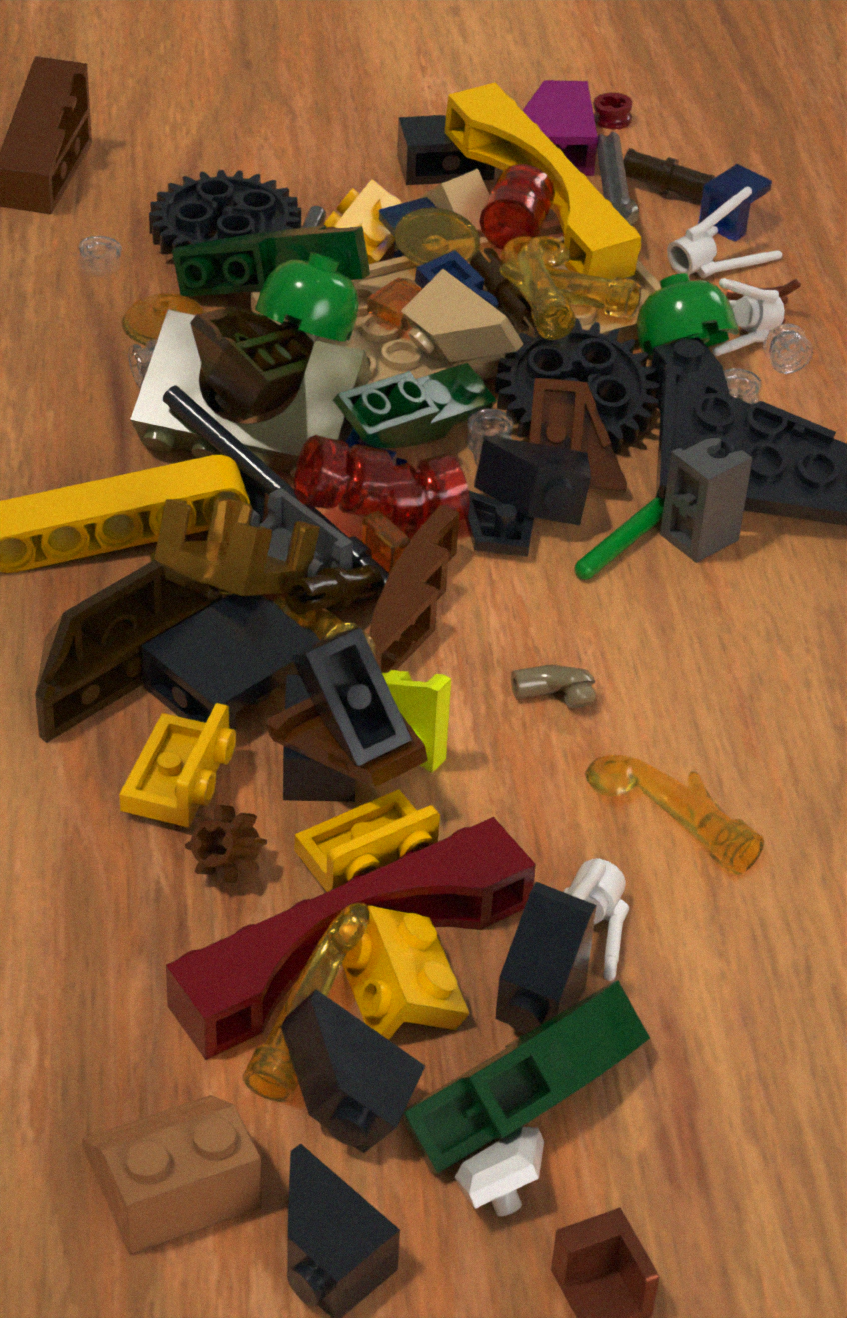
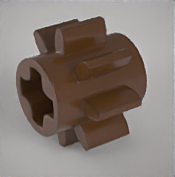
M215 805L214 819L195 816L193 822L196 829L192 834L191 841L185 844V849L192 850L195 859L199 862L196 865L195 872L206 875L216 872L219 883H236L238 869L258 871L259 866L255 860L259 855L260 847L267 844V839L259 837L258 832L253 827L257 816L250 813L236 815L234 807L229 805Z

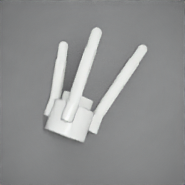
M750 187L742 189L701 223L688 229L685 236L668 245L667 257L671 267L677 274L688 273V275L697 272L702 279H705L717 272L767 263L782 258V252L777 250L713 262V257L717 253V247L712 237L718 233V228L714 225L752 194Z
M722 278L719 281V285L722 288L744 295L739 300H729L734 311L737 325L749 333L714 347L712 354L720 356L752 343L768 342L770 339L769 332L778 330L784 320V305L778 291L762 290L741 282Z
M596 858L582 864L571 886L565 888L563 892L597 905L594 924L605 919L609 921L603 976L607 981H612L616 977L617 963L619 961L623 922L629 911V905L620 899L625 890L626 881L623 873L617 866L611 862Z

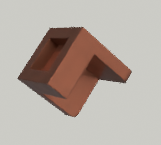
M621 1207L556 1230L551 1271L576 1318H648L653 1315L659 1275Z

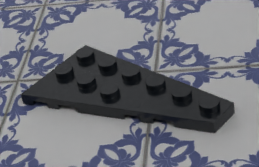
M669 362L666 363L662 382L655 498L665 499L672 451L678 448L685 450L703 440L719 438L722 440L720 450L717 453L709 454L711 457L725 458L729 453L743 450L752 457L744 511L847 526V444L834 439L835 431L761 400L750 404L726 394L727 386L712 380L706 386L682 376L683 368Z

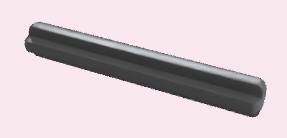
M612 131L608 136L600 134L597 140L603 196L611 202L623 218L627 219L632 209L620 136Z

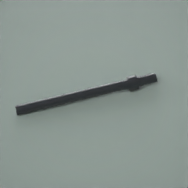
M177 385L170 387L165 392L163 402L218 451L232 458L238 468L269 495L279 488L284 489L353 542L352 569L368 564L375 566L380 571L383 582L371 583L369 585L371 587L380 586L384 588L390 573L372 558V550L356 536L349 538Z

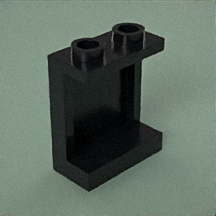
M232 593L141 646L143 687L177 716L204 723L207 722L216 703L228 705L229 728L236 730L235 713L286 682V674L299 675L291 656L321 641L313 631L303 628L282 612L280 607L272 600H267L262 595L241 596Z

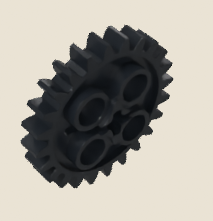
M223 170L218 171L217 177H210L204 171L200 172V180L196 181L184 176L183 186L169 183L168 192L158 191L157 201H153L150 204V234H152L153 244L160 245L162 255L171 254L172 249L181 246L243 235L301 228V208L298 207L297 197H289L288 188L276 189V180L261 183L260 174H255L249 179L243 178V172L239 170L233 177H227Z
M556 319L550 332L541 325L536 324L533 337L522 332L519 333L518 336L524 345L517 352L505 353V358L499 359L494 393L499 394L497 408L506 410V425L519 423L517 436L521 439L530 435L535 378L587 382L601 421L612 443V449L614 453L618 454L621 451L622 442L625 441L632 445L636 444L638 433H647L650 420L655 417L660 384L654 382L657 369L656 367H646L648 360L647 352L633 354L635 340L631 339L619 343L617 341L619 330L613 329L607 335L600 334L599 322H595L589 330H583L579 319H574L571 329H565L562 323Z

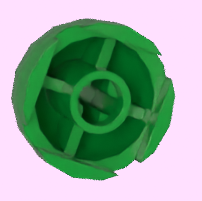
M310 252L308 261L290 259L279 264L269 274L261 289L255 310L283 324L285 319L298 325V330L323 338L346 342V339L350 340L357 319L359 302L357 290L351 279L336 271L339 261Z
M688 273L676 274L660 280L661 289L646 298L639 309L636 322L641 352H647L648 360L653 359L654 347L674 343L682 339L699 337L707 348L729 340L728 332L735 335L739 333L734 311L725 294L716 285L708 281H690Z

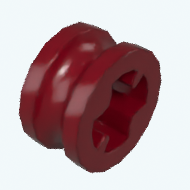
M611 92L598 95L594 99L593 108L596 111L594 119L598 126L616 130L626 128L631 124L632 115L630 111L632 109V100L630 97L621 93Z

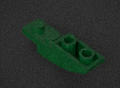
M326 226L279 230L207 241L172 249L181 297L261 291L267 277L279 264L290 259L308 261L310 252L339 261L336 271L351 280L364 279L370 275L362 226L326 229Z
M468 363L417 379L408 371L338 393L333 399L362 440L371 446L380 448L410 447L444 438L455 424L487 414L497 402L485 386L482 378Z
M616 980L505 1046L506 1049L405 1108L401 1119L430 1172L439 1173L493 1139L504 1138L560 1103L627 1057L649 1040L650 1036L620 982Z

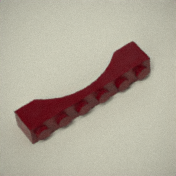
M494 817L472 827L461 828L450 837L419 851H410L388 865L366 875H357L335 889L315 898L299 901L284 912L257 924L246 925L231 936L200 950H191L183 954L178 960L166 964L168 1008L202 1056L207 1060L262 1034L274 1009L293 984L319 962L337 953V947L344 935L351 929L368 905L430 917L434 927L481 930L524 910L531 889L534 886L536 864Z

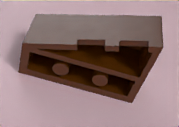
M34 57L0 150V207L52 214L92 143L87 63Z

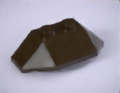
M235 307L198 314L190 322L206 382L217 393L215 395L217 403L228 414L237 418L240 416L243 420L250 419L277 409L300 389L315 342L304 331L298 330V325L287 321L279 325L264 315Z
M153 560L63 612L44 640L35 693L39 737L48 743L143 685L141 646L222 600V593L197 579L157 560Z

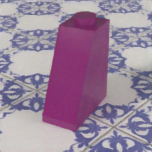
M544 80L522 111L539 126L540 130L557 148L562 150L563 154L585 176H594L598 136L588 81Z

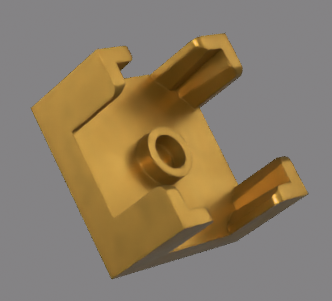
M218 498L214 504L207 541L184 542L191 507L187 504V501L181 499H166L154 560L201 582L241 596L291 593L285 591L289 581L294 578H307L308 568L314 557L320 527L303 521H296L292 531L287 559L283 561L268 556L272 530L262 526L254 527L249 525L252 514V506L250 504L233 498Z

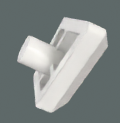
M521 1127L462 1163L455 1175V1179L461 1192L474 1208H478L491 1201L497 1216H506L521 1208L522 1202L516 1189L539 1179L544 1140L539 1128Z

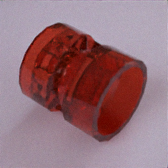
M517 164L504 169L491 191L492 194L481 211L479 221L481 231L488 242L498 249L509 252L523 251L533 245L542 230L544 221L552 208L555 198L553 183L546 173L531 165Z
M319 435L311 436L305 442L299 454L295 469L294 489L296 498L303 505L327 510L335 509L338 506L339 510L346 514L366 518L377 517L383 510L392 487V459L390 454L384 449L356 444L349 448L348 444L342 440Z
M450 453L418 461L416 469L409 463L376 471L374 477L375 501L383 526L392 537L418 531L440 505L459 512V521L465 520L469 514L470 501L466 478L460 463Z

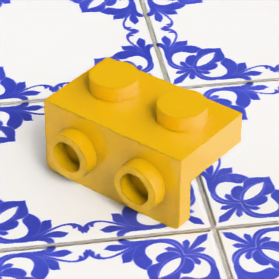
M371 179L361 193L352 188L336 208L342 216L333 211L324 222V225L335 228L362 226L368 263L373 264L381 260L415 214L407 209L398 198L389 194Z
M216 703L206 723L162 713L119 794L120 811L189 828L199 806H208L212 799L216 785V772L220 763L227 765L235 749L236 730L229 728V706Z
M400 789L296 833L294 837V851L324 890L328 892L345 884L357 875H366L398 860L410 851H419L438 842L440 814L433 805L417 811Z
M368 905L337 947L338 955L364 1023L388 1040H390L403 1022L457 1030L470 1013L430 917Z

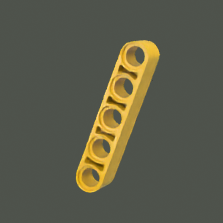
M210 455L0 501V572L16 573L156 542L159 537L166 499H181L187 501V504L190 505L191 511L186 535L209 530L214 504L218 498H233L250 504L238 466L228 456Z

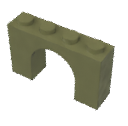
M168 309L130 419L140 440L149 448L160 452H171L174 448L191 452L197 458L223 455L163 402L165 392L170 387L177 385L272 470L291 474L294 479L306 484L318 485L321 481L337 484L354 428L333 399L338 393L369 383L371 371L366 352L360 349L315 340L301 387L293 402L283 412L271 419L250 424L237 423L219 416L209 407L211 387L206 382L190 322L196 315Z

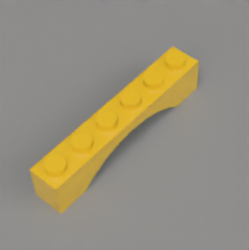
M496 82L448 94L444 133L467 158L487 163L510 173L529 185L546 200L557 215L563 230L564 248L562 263L586 290L635 275L638 254L641 250V236L638 231L621 216L611 202L604 198L588 181L587 177L569 161L562 150L551 142L540 130L539 126L517 106L516 102Z

